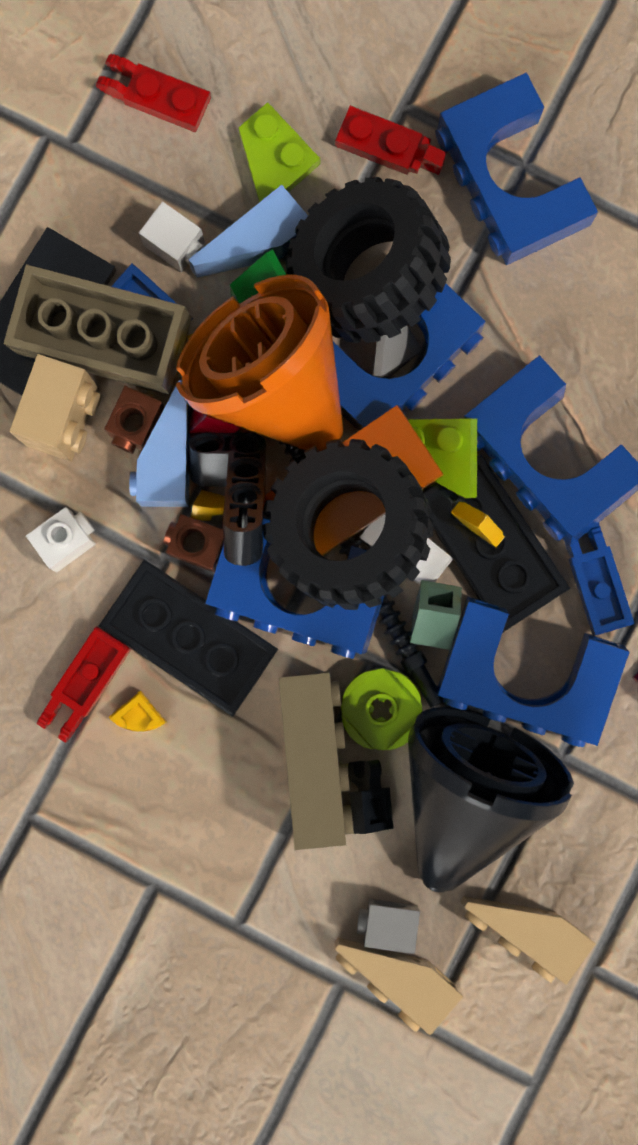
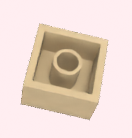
M37 354L9 432L29 448L72 462L75 453L80 454L85 445L87 431L84 430L88 416H94L99 406L101 395L97 392V385L85 369Z

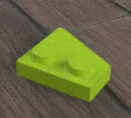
M268 102L239 127V134L259 202L281 185L290 192L321 164L320 157Z
M408 419L444 474L435 482L464 498H477V419Z

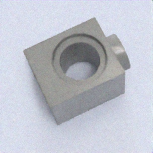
M369 899L368 908L359 910L357 934L364 935V947L415 954L420 917L418 905Z

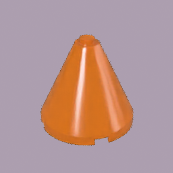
M281 275L262 280L254 284L255 289L259 292L258 294L240 304L232 296L215 309L195 330L184 346L177 362L176 370L182 376V384L180 382L176 383L177 390L188 404L200 413L302 450H307L313 446H316L319 451L327 449V441L341 440L343 436V422L328 303L313 281L300 275Z

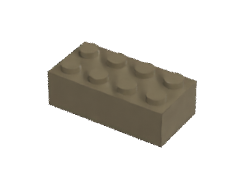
M26 264L3 344L19 355L36 359L37 354L85 369L90 374L170 395L177 372V362L183 350L192 317L183 305Z
M330 673L280 677L279 689L294 849L303 850L346 845L345 835L354 834L351 805H342L341 792L349 791L347 764H338L337 749L345 748L343 723H334L333 707L341 706L339 681H330Z

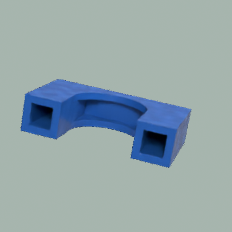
M527 72L441 112L438 128L435 130L440 148L445 152L449 151L455 163L453 164V172L457 182L461 187L466 186L473 198L470 200V205L476 219L479 222L484 220L490 232L488 234V241L493 253L497 257L501 255L506 266L591 226L598 214V210L581 177L550 192L532 198H522L508 194L499 188L491 178L486 163L488 152L500 141L538 124L544 110V105Z
M445 284L442 293H436L435 298L437 301L431 310L427 311L425 309L419 315L421 320L416 324L421 329L425 338L426 355L412 372L392 379L372 376L361 369L333 342L341 414L358 431L396 405L402 411L406 407L412 411L427 396L428 393L424 389L434 379L438 383L443 381L456 366L452 361L462 351L466 355L471 353L483 340L484 337L480 333L486 321L447 284Z
M539 355L464 415V419H477V451L483 449L492 459L489 463L494 472L503 481L509 478L519 489L516 495L523 505L530 511L536 509L545 519L543 525L548 533L558 542L563 539L570 547L638 491V462L621 444L589 471L571 479H553L540 474L530 466L522 452L521 438L534 421L564 398L566 383Z
M264 518V524L270 523V520ZM264 536L261 559L254 564L246 566L234 565L228 562L224 556L223 544L205 602L207 605L217 607L215 615L233 621H238L240 615L255 620L253 627L274 634L277 633L279 627L293 632L292 640L310 646H315L316 641L319 640L331 644L330 652L343 657L354 659L356 653H367L382 604L369 608L365 603L359 604L357 610H345L340 605H335L333 608L324 606L316 612L305 615L291 612L276 601L269 589L267 567L270 556L267 549L271 544L264 539ZM351 546L347 560L360 556L367 550Z
M467 596L451 650H449L437 687L438 696L444 697L443 703L461 710H466L468 705L482 709L483 716L498 722H506L507 718L523 722L522 728L536 734L545 735L546 730L561 734L562 741L577 747H585L586 743L598 746L630 653L624 645L584 633L570 676L559 690L549 696L538 699L518 697L507 691L499 683L494 673L496 651L509 615L507 609Z

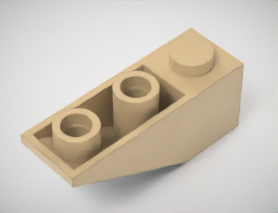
M466 896L460 901L464 908L468 910L464 915L466 919L482 931H485L489 926L499 933L501 937L497 942L516 957L521 952H524L535 961L531 968L550 983L556 977L567 985L596 945L591 938L555 911Z
M339 937L334 942L335 950L339 953L335 957L336 960L352 975L359 971L370 981L367 988L380 1001L386 1003L390 999L401 1009L398 1016L415 1032L422 1028L427 1034L431 1035L463 998L460 988L429 960L394 951L364 947L363 943Z

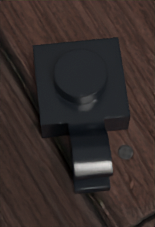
M363 760L349 762V777L358 788V791L350 792L354 834H368L394 829L390 787L381 788L382 767L380 761Z

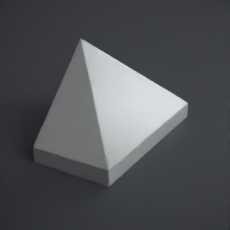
M408 326L400 329L401 334L392 338L384 335L381 336V341L376 342L373 376L388 379L423 351Z

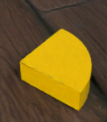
M201 490L193 504L191 518L210 521L212 515H223L225 496Z
M459 501L451 511L467 528L494 547H497L505 537L501 529L487 514L465 502Z
M139 691L109 716L110 720L119 727L136 732L154 730L167 723L165 718L142 691Z

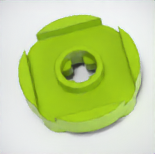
M387 668L368 670L358 675L346 688L342 699L341 715L345 730L359 745L372 750L397 749L408 742L409 732L417 716L423 712L421 695L415 684L400 672ZM378 699L384 702L388 699L392 703L389 709L392 714L391 718L386 720L381 716L375 719L371 714L375 709L372 701Z

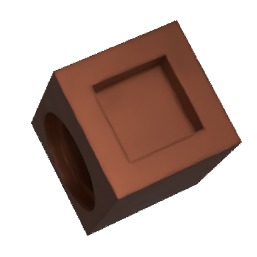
M124 386L104 428L108 435L113 438L111 444L132 454L136 448L142 451L165 408L163 403L128 386ZM138 414L144 417V423L139 430L129 432L124 429L125 421L131 415Z
M180 514L177 523L171 521L163 544L168 546L166 553L170 557L215 573L224 544L223 529ZM194 532L203 534L205 537L204 547L196 553L187 552L184 548L185 538Z

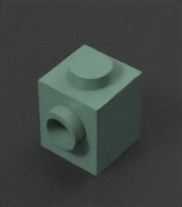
M421 580L412 614L410 643L451 650L461 615L462 587Z

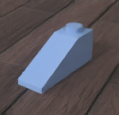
M281 185L188 259L191 270L199 278L251 266L271 250H274L278 259H282L288 255L290 240L295 239L297 236L295 233L296 226L301 219L305 221L308 215L284 186Z
M175 387L137 459V472H130V495L136 496V502L141 507H189L190 465L188 442L190 440V433L188 432L190 405L179 393L177 387Z

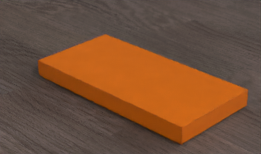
M398 405L342 442L347 447L351 439L364 440L369 448L378 444L388 449L392 457L398 456L407 465L422 489L444 475ZM273 491L266 494L265 502L267 500L273 501L276 494ZM364 491L348 492L330 501L319 514L315 524L314 544L317 551L322 556L385 515L382 501L373 493Z

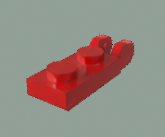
M115 54L108 55L105 62L107 67L116 73L131 78L128 87H126L117 80L99 76L96 86L100 91L124 101L125 105L192 132H197L211 100L210 91L138 63L135 65L124 57Z
M96 626L50 694L52 698L36 724L43 729L47 728L56 718L62 704H65L74 711L60 729L58 738L65 743L68 742L83 718L89 715L132 649Z

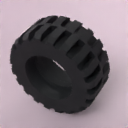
M380 177L365 178L363 183H360L359 180L345 183V188L339 191L334 188L325 194L327 198L320 204L315 202L308 209L309 215L305 221L301 219L296 226L295 233L297 236L295 239L290 240L287 254L291 258H287L286 274L306 277L318 287L328 303L332 336L336 338L342 337L345 341L359 343L361 338L366 343L381 341V336L387 335L388 338L401 334L400 329L408 324L413 327L421 320L419 315L425 309L430 311L437 301L435 298L436 293H442L447 281L444 273L449 272L451 257L448 253L450 248L448 239L424 199L411 186L403 185L401 181L386 178L383 182ZM393 242L387 256L374 270L362 277L344 281L348 268L362 252L380 243Z
M340 439L327 441V449L319 451L316 446L305 450L306 458L297 464L293 459L284 467L289 473L283 481L279 478L275 479L270 488L276 494L273 501L267 500L265 502L263 511L270 519V523L263 525V536L271 544L267 551L271 560L280 567L279 572L308 597L314 598L319 603L332 608L335 605H340L345 610H357L359 604L362 603L371 608L382 604L380 597L389 594L392 598L403 592L399 585L406 578L413 582L420 573L416 565L419 560L427 561L430 552L427 538L433 537V523L429 518V514L432 511L429 501L423 493V489L407 465L398 456L392 457L388 449L378 444L369 448L364 440L351 439L347 447L343 445ZM364 491L376 495L382 501L385 508V523L374 545L365 553L349 560L332 561L323 557L317 551L314 544V528L323 508L334 498L348 492Z

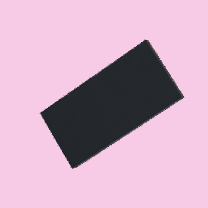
M49 227L42 234L0 301V384L21 396L25 390L35 359L16 354L3 343L26 264L103 285H108L117 271L114 265Z
M481 454L477 456V498H464L439 483H435L423 491L432 511L429 514V518L433 523V531L478 599L507 609L509 615L503 632L571 589ZM459 501L465 502L487 514L501 529L505 537L497 547L492 546L476 535L451 513Z
M144 559L99 624V627L234 717L279 649L238 621L215 615L217 607L205 604V599Z

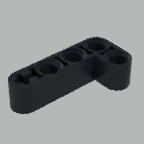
M203 432L196 434L188 442L191 480L200 486L226 487L223 511L224 556L228 562L234 565L246 566L254 564L261 559L263 554V511L266 494L265 439L255 433Z

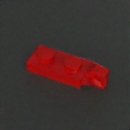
M351 105L335 139V146L337 148L408 175V172L418 174L420 168L439 175L447 152L430 145L431 139L423 136L422 133Z

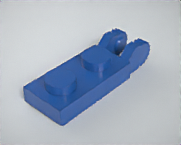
M599 523L587 532L590 543L595 551L582 554L578 540L570 547L565 542L567 552L571 557L568 559L593 636L634 624L611 548L606 546Z

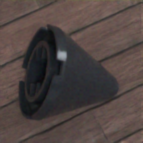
M437 707L421 712L417 716L408 735L418 874L423 880L424 885L435 892L456 889L561 815L572 797L570 791L574 785L573 778L563 762L546 746L530 735L514 727L509 736L488 727L491 719L483 716L482 713L453 707Z

